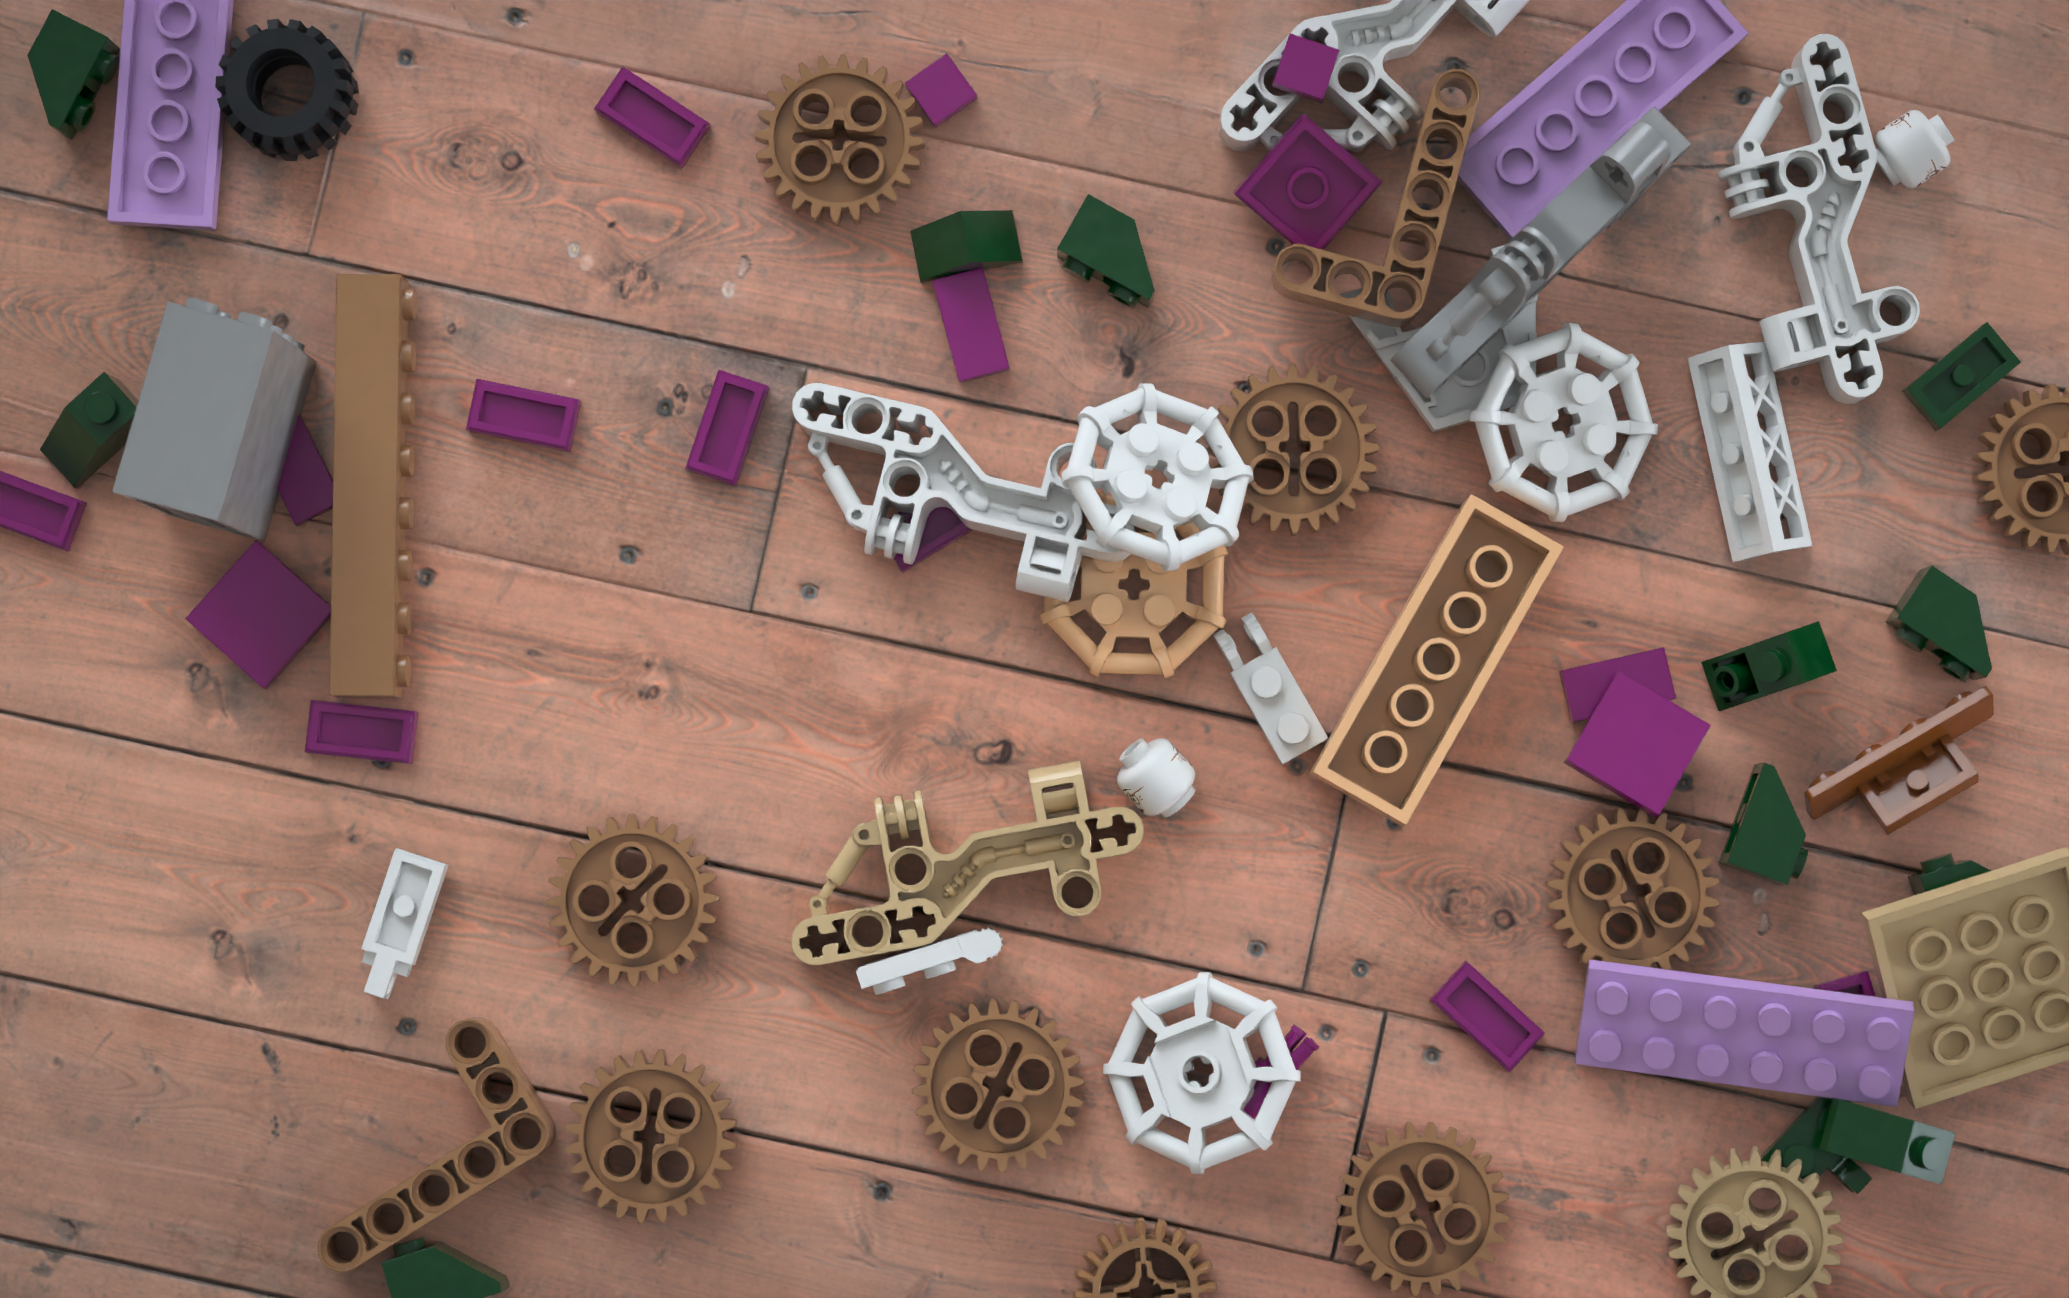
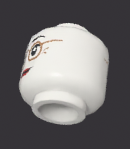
M1910 110L1876 133L1877 163L1893 186L1901 182L1905 187L1913 189L1949 166L1951 157L1946 146L1955 140L1938 115L1928 120L1922 112Z
M1143 738L1138 739L1119 758L1123 766L1117 776L1118 785L1145 815L1155 816L1161 813L1164 817H1169L1180 810L1195 793V788L1192 786L1195 779V770L1168 739H1155L1149 743H1146Z

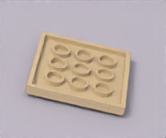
M2067 847L1861 912L1882 998L1911 1001L1914 1005V1017L1902 1078L1908 1102L1914 1109L2069 1060V849Z

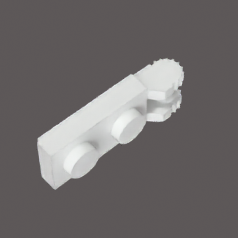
M1249 613L1241 618L1243 629L1248 638L1254 642L1261 656L1244 665L1236 650L1237 647L1233 639L1224 629L1214 633L1213 637L1232 670L1230 673L1231 678L1278 760L1283 765L1327 740L1328 736L1277 647L1272 648L1253 613Z
M982 927L980 931L975 929L858 966L856 970L861 989L873 986L875 995L906 986L903 976L923 970L925 978L929 979L956 970L953 961L955 959L965 957L976 964L986 961L988 957L993 959V956H998L997 953L1002 951L1000 949L1003 946L1001 943L1002 937H999L1000 933H996L994 928L989 929L987 927V929H983Z

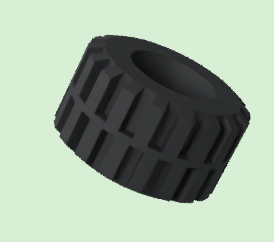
M279 19L267 20L268 29L261 30L257 24L247 28L246 30L250 37L242 42L236 36L229 44L234 49V54L231 58L222 55L219 66L225 72L224 76H216L215 88L222 93V97L217 98L220 110L228 117L226 121L253 148H258L264 155L274 159L276 155H280L285 161H297L298 154H303L307 159L319 156L317 148L322 145L328 150L332 149L338 144L333 137L338 131L344 135L347 134L351 128V124L346 120L348 114L356 115L358 103L353 99V94L359 93L358 83L352 77L351 73L354 71L348 60L320 30L312 25L308 29L298 20L290 19L288 25H284ZM302 65L309 67L314 74V90L308 103L291 115H268L263 110L261 99L262 90L268 78L275 71L285 66Z

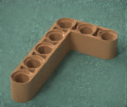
M1463 69L1444 71L1437 77L1432 87L1383 265H1377L1307 245L1293 244L1285 247L1278 254L1273 265L1272 282L1280 295L1294 301L1391 327L1408 325L1416 318L1426 297L1479 101L1480 88L1477 80L1471 73ZM1447 87H1457L1466 95L1467 104L1459 109L1450 108L1442 102L1440 91ZM1434 137H1443L1452 144L1453 155L1447 159H1437L1428 152L1426 142ZM1421 187L1433 189L1439 196L1440 205L1432 210L1419 208L1414 203L1413 191ZM1408 237L1419 239L1425 245L1426 256L1418 261H1410L1404 258L1398 248L1399 242ZM1300 260L1309 267L1311 278L1305 283L1293 284L1283 276L1282 266L1289 261ZM1351 274L1360 281L1362 291L1356 297L1344 298L1335 291L1333 280L1339 275ZM1395 287L1406 290L1411 295L1412 307L1404 312H1396L1390 309L1385 301V293Z
M473 1017L456 1022L449 1029L445 1042L448 1056L491 1127L324 1231L318 1241L317 1252L321 1262L328 1269L335 1272H347L364 1264L543 1153L551 1146L555 1138L556 1128L553 1119L500 1031L491 1021L481 1017ZM468 1027L479 1029L486 1039L484 1051L478 1057L468 1055L462 1048L461 1037ZM496 1072L503 1073L512 1080L513 1093L506 1102L495 1100L490 1095L488 1083L491 1076ZM522 1118H530L540 1127L541 1139L535 1147L522 1145L517 1139L516 1126ZM477 1146L485 1147L494 1154L495 1168L490 1175H481L472 1168L470 1162L471 1154ZM431 1175H439L448 1182L450 1194L444 1203H436L427 1196L425 1185ZM386 1203L398 1206L403 1212L404 1223L399 1231L388 1230L381 1222L380 1211ZM339 1232H348L356 1238L358 1252L354 1259H345L337 1253L335 1239Z

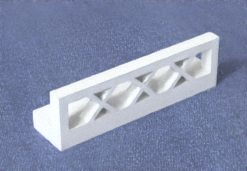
M1765 342L1727 345L1688 357L1732 562L1812 546L1775 375ZM1751 356L1755 374L1754 382L1748 376L1744 357ZM1758 410L1765 419L1767 428L1765 433L1759 426ZM1770 462L1775 466L1778 478L1777 484L1771 479L1770 471L1768 467ZM1781 513L1787 518L1790 539H1784L1780 521Z

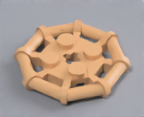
M1104 492L1098 493L1103 503L1116 505L1112 496H1106ZM1085 517L1086 529L1082 540L1087 536V529L1093 531L1087 517ZM1185 522L1175 528L1184 539L1201 532L1193 522L1185 525ZM1136 532L1156 540L1155 533ZM1219 546L1180 564L1177 571H1164L1161 564L1133 554L1118 562H1109L1082 555L1079 569H1082L1081 599L1065 603V601L1044 596V613L1040 614L1043 626L1049 625L1090 668L1089 674L1099 677L1101 673L1163 675L1164 679L1174 676L1173 671L1217 629L1223 630L1227 619L1223 617L1224 557L1229 555L1226 546ZM1203 568L1202 606L1186 602L1187 572ZM1132 571L1140 572V578L1150 583L1149 590L1140 591L1139 599L1137 600L1129 599L1128 592L1124 589H1119L1120 580L1128 579L1129 572ZM1083 612H1086L1106 632L1099 646L1071 618ZM1181 614L1195 621L1166 648L1160 634L1171 622L1176 620ZM1117 639H1149L1152 654L1113 653Z

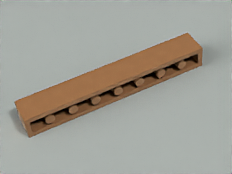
M337 274L329 696L337 698L402 699V687H409L411 682V659L409 655H403V634H410L412 629V607L410 602H404V581H411L413 575L412 551L405 550V529H412L414 521L413 500L411 497H406V477H413L415 455L413 446L406 445L407 424H414L416 412L414 394L407 393L408 372H415L416 345L414 341H408V320H416L417 295L415 289H409V282L400 274Z

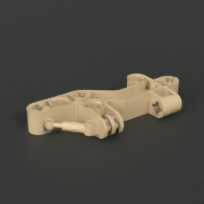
M1080 760L1028 770L1037 818L1036 822L974 833L950 854H941L932 845L921 790L913 792L914 799L903 801L901 794L894 796V803L884 804L881 797L874 798L877 819L858 824L854 828L852 835L825 874L829 879L819 894L809 900L808 906L811 910L812 918L800 922L795 927L791 936V947L800 961L809 965H822L925 946L935 942L993 879L1048 868L1057 906L1068 915L1084 916L1091 913L1098 906L1101 899V885L1096 860L1124 855L1133 851L1141 843L1144 836V825L1139 815L1127 807H1112L1089 811ZM1068 784L1073 785V788L1047 793L1043 792V789ZM1122 816L1124 824L1133 823L1135 833L1127 836V845L1118 846L1115 838L1100 839L1098 842L1103 850L1094 853L1090 852L1091 834L1085 823L1086 820L1096 819V830L1111 827L1113 824L1112 817ZM920 830L923 842L922 847L904 846L892 852L891 835L900 834L901 839L906 840L910 839L909 832ZM882 845L890 889L889 900L882 905L828 914L827 900L836 886L840 885L843 887L869 846ZM908 854L920 856L926 865L924 879L915 885L903 883L897 875L899 860ZM1073 877L1086 879L1093 889L1091 901L1082 908H1072L1062 898L1064 883ZM918 906H923L925 914H934L936 924L928 927V936L919 937L917 929L902 930L898 932L903 941L901 943H892L893 925L887 911L897 910L896 921L914 917V908ZM865 916L877 918L883 926V937L873 947L861 945L854 935V927L857 921ZM845 920L844 938L850 948V952H840L841 942L823 946L822 956H816L813 948H804L803 938L811 935L812 926H818L820 934L839 932L835 921Z

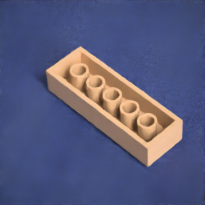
M1470 494L1462 503L1309 774L1399 826L1407 825L1564 546Z

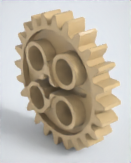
M1753 1146L1749 1161H1742L1738 1151L1732 1148L1730 1151V1164L1725 1166L1718 1158L1712 1155L1709 1160L1712 1173L1709 1175L1697 1168L1692 1169L1691 1176L1696 1184V1188L1680 1184L1678 1194L1686 1204H1671L1669 1214L1682 1222L1667 1225L1666 1236L1681 1240V1242L1669 1247V1257L1675 1259L1685 1258V1261L1677 1268L1676 1275L1678 1278L1694 1275L1695 1279L1690 1286V1294L1692 1296L1707 1290L1710 1292L1709 1298H1798L1797 1296L1800 1294L1806 1298H1818L1813 1282L1817 1281L1826 1285L1831 1284V1274L1823 1265L1833 1266L1840 1264V1255L1828 1248V1246L1842 1244L1843 1233L1828 1229V1227L1840 1222L1841 1215L1840 1211L1823 1209L1833 1200V1194L1831 1190L1814 1192L1820 1181L1817 1172L1802 1179L1799 1176L1802 1161L1797 1158L1788 1168L1781 1166V1151L1777 1149L1772 1154L1769 1162L1761 1161L1758 1146ZM1760 1188H1770L1779 1195L1780 1201L1774 1208L1768 1210L1759 1209L1750 1201L1751 1194ZM1789 1211H1795L1798 1214L1793 1220H1786L1770 1226ZM1719 1212L1731 1219L1732 1226L1725 1233L1715 1234L1708 1231L1702 1221L1708 1214ZM1752 1225L1756 1231L1764 1230V1241L1757 1244L1752 1237L1744 1239L1745 1227ZM1797 1235L1806 1242L1807 1246L1801 1254L1787 1256L1778 1250L1776 1244L1783 1236ZM1739 1242V1244L1733 1246L1721 1257L1715 1258L1711 1254L1715 1249L1725 1248ZM1746 1259L1754 1262L1759 1272L1752 1279L1739 1280L1730 1273L1729 1267L1737 1260Z

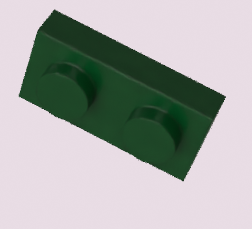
M1986 322L1914 380L1902 392L1933 429L1937 431L2019 365L2021 361L1989 323Z

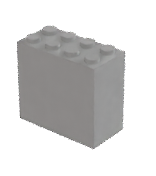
M187 297L185 306L167 301L112 492L169 516L265 542L279 494L277 489L298 417L302 415L317 361L303 352L304 344L293 341V336L282 333L283 329L271 325V320L245 312H239L238 319L234 320L231 319L230 314L219 311V306Z

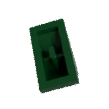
M1012 210L959 211L910 231L921 283L982 267L984 270L1023 263Z

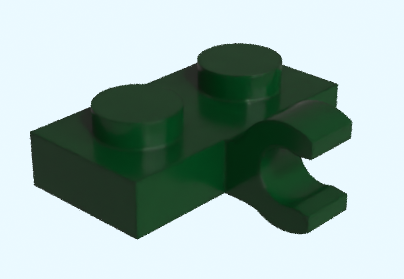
M1817 1096L1761 1155V1161L1769 1162L1775 1150H1780L1781 1166L1788 1168L1797 1158L1802 1161L1801 1173L1799 1175L1802 1179L1815 1172L1820 1177L1827 1169L1850 1192L1859 1194L1872 1178L1852 1159L1819 1149L1833 1098Z

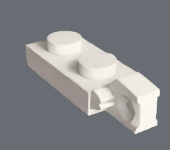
M398 848L394 850L361 948L365 950L362 963L372 966L364 993L382 999H389L397 975L409 976L412 965L415 966L449 866L448 864Z

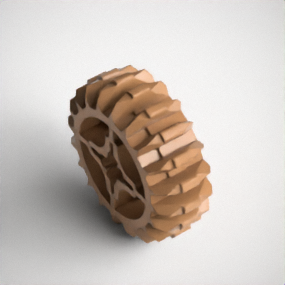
M1139 1217L1135 1221L1137 1231L1135 1235L1128 1236L1123 1222H1118L1115 1224V1231L1120 1240L1112 1244L1108 1236L1103 1232L1096 1236L1099 1245L1105 1250L1101 1256L1091 1249L1086 1248L1084 1250L1083 1258L1093 1264L1094 1268L1093 1271L1084 1268L1076 1269L1075 1278L1090 1283L1089 1288L1074 1290L1073 1298H1132L1130 1289L1139 1287V1279L1142 1278V1264H1146L1147 1278H1152L1151 1285L1153 1286L1158 1283L1161 1287L1160 1292L1151 1294V1298H1178L1181 1296L1201 1298V1293L1217 1291V1282L1210 1279L1200 1280L1199 1278L1200 1275L1208 1273L1213 1269V1265L1210 1259L1193 1263L1192 1259L1202 1250V1245L1198 1241L1191 1243L1185 1249L1180 1247L1186 1236L1185 1229L1178 1227L1171 1239H1167L1164 1237L1166 1221L1158 1219L1155 1224L1154 1234H1146L1145 1220L1143 1217ZM1150 1248H1156L1172 1255L1183 1266L1189 1279L1175 1280V1278H1165L1156 1274L1152 1268ZM1134 1249L1135 1265L1131 1276L1126 1280L1113 1282L1112 1285H1101L1102 1278L1109 1265L1121 1254Z

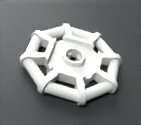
M1565 323L1560 330L1515 346L1506 344L1498 351L1500 359L1476 410L1470 411V421L1475 422L1491 474L1489 485L1495 492L1503 491L1547 514L1551 522H1564L1569 515L1613 499L1622 501L1630 493L1628 486L1652 435H1657L1658 424H1653L1637 371L1640 363L1632 353L1626 355L1581 331L1577 323ZM1557 353V368L1538 375L1534 374L1530 367V362ZM1578 354L1607 369L1598 378L1576 369ZM1515 378L1521 384L1518 393H1521L1516 405H1511L1508 412L1499 411ZM1617 384L1620 385L1630 420H1617L1609 390ZM1563 408L1566 414H1571L1573 419V425L1570 426V433L1565 436L1563 431H1554L1552 428V422L1559 419L1557 410ZM1498 425H1507L1516 455L1509 460ZM1616 433L1629 435L1612 469L1603 460L1606 454L1610 453L1615 447ZM1528 466L1543 471V474L1549 477L1547 490L1520 477L1523 471ZM1590 470L1594 479L1598 482L1568 493L1567 478Z
M1141 383L1135 391L1095 408L1087 406L1078 414L1079 428L1068 467L1061 473L1062 484L1072 491L1098 536L1095 542L1102 548L1109 545L1161 564L1164 571H1177L1180 564L1219 546H1232L1238 539L1239 531L1237 525L1247 486L1254 480L1253 470L1251 466L1244 464L1217 418L1219 412L1211 406L1209 409H1205L1155 390L1152 383ZM1136 413L1138 424L1124 434L1120 435L1110 425ZM1157 413L1192 427L1184 434L1157 424ZM1202 436L1205 437L1222 466L1221 468L1211 469L1208 465V452L1198 443ZM1096 443L1107 450L1103 469H1096L1090 466ZM1154 468L1161 471L1166 476L1168 482H1164L1160 489L1152 486V477L1145 474V470L1152 471ZM1102 488L1105 495L1110 492L1116 503L1113 507L1116 515L1111 518L1095 489ZM1210 488H1225L1218 514L1205 507ZM1185 522V525L1193 522L1200 529L1201 532L1181 541L1176 538L1174 531L1177 526ZM1126 524H1130L1155 533L1156 540L1124 527Z
M1199 972L1198 977L1144 999L1138 996L1131 1003L1133 1010L1109 1063L1103 1064V1075H1108L1128 1131L1125 1138L1133 1146L1138 1143L1190 1168L1192 1174H1204L1206 1168L1262 1148L1264 1151L1273 1144L1270 1138L1296 1082H1301V1071L1296 1070L1275 1014L1278 1007L1271 1000L1264 1002L1214 979L1211 972ZM1194 1002L1195 1016L1167 1026L1160 1016ZM1213 1002L1218 1003L1246 1017L1236 1029H1233L1210 1018ZM1149 1027L1157 1034L1154 1041L1156 1045L1151 1056L1147 1057L1144 1064L1133 1063L1134 1056ZM1258 1030L1272 1067L1256 1068L1246 1039ZM1200 1057L1204 1064H1212L1214 1068V1073L1209 1076L1210 1083L1204 1087L1198 1081L1189 1082L1187 1073L1194 1070L1193 1060ZM1131 1078H1145L1154 1103V1107L1143 1113ZM1257 1080L1272 1083L1254 1120L1244 1111L1246 1103L1253 1096L1254 1085ZM1165 1116L1173 1118L1190 1127L1188 1143L1160 1131L1156 1127ZM1233 1119L1242 1130L1240 1133L1207 1145V1128Z

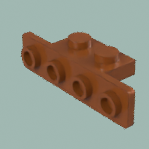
M1987 686L1974 693L1971 691L1963 692L1954 697L1947 704L1945 710L1929 719L1919 718L1909 723L1901 731L1900 736L1883 746L1875 744L1866 748L1856 757L1854 763L1838 772L1828 771L1821 774L1810 784L1809 789L1804 793L1808 814L1815 820L1858 795L1885 833L1889 835L1978 783V772L1953 739L1993 716V694Z

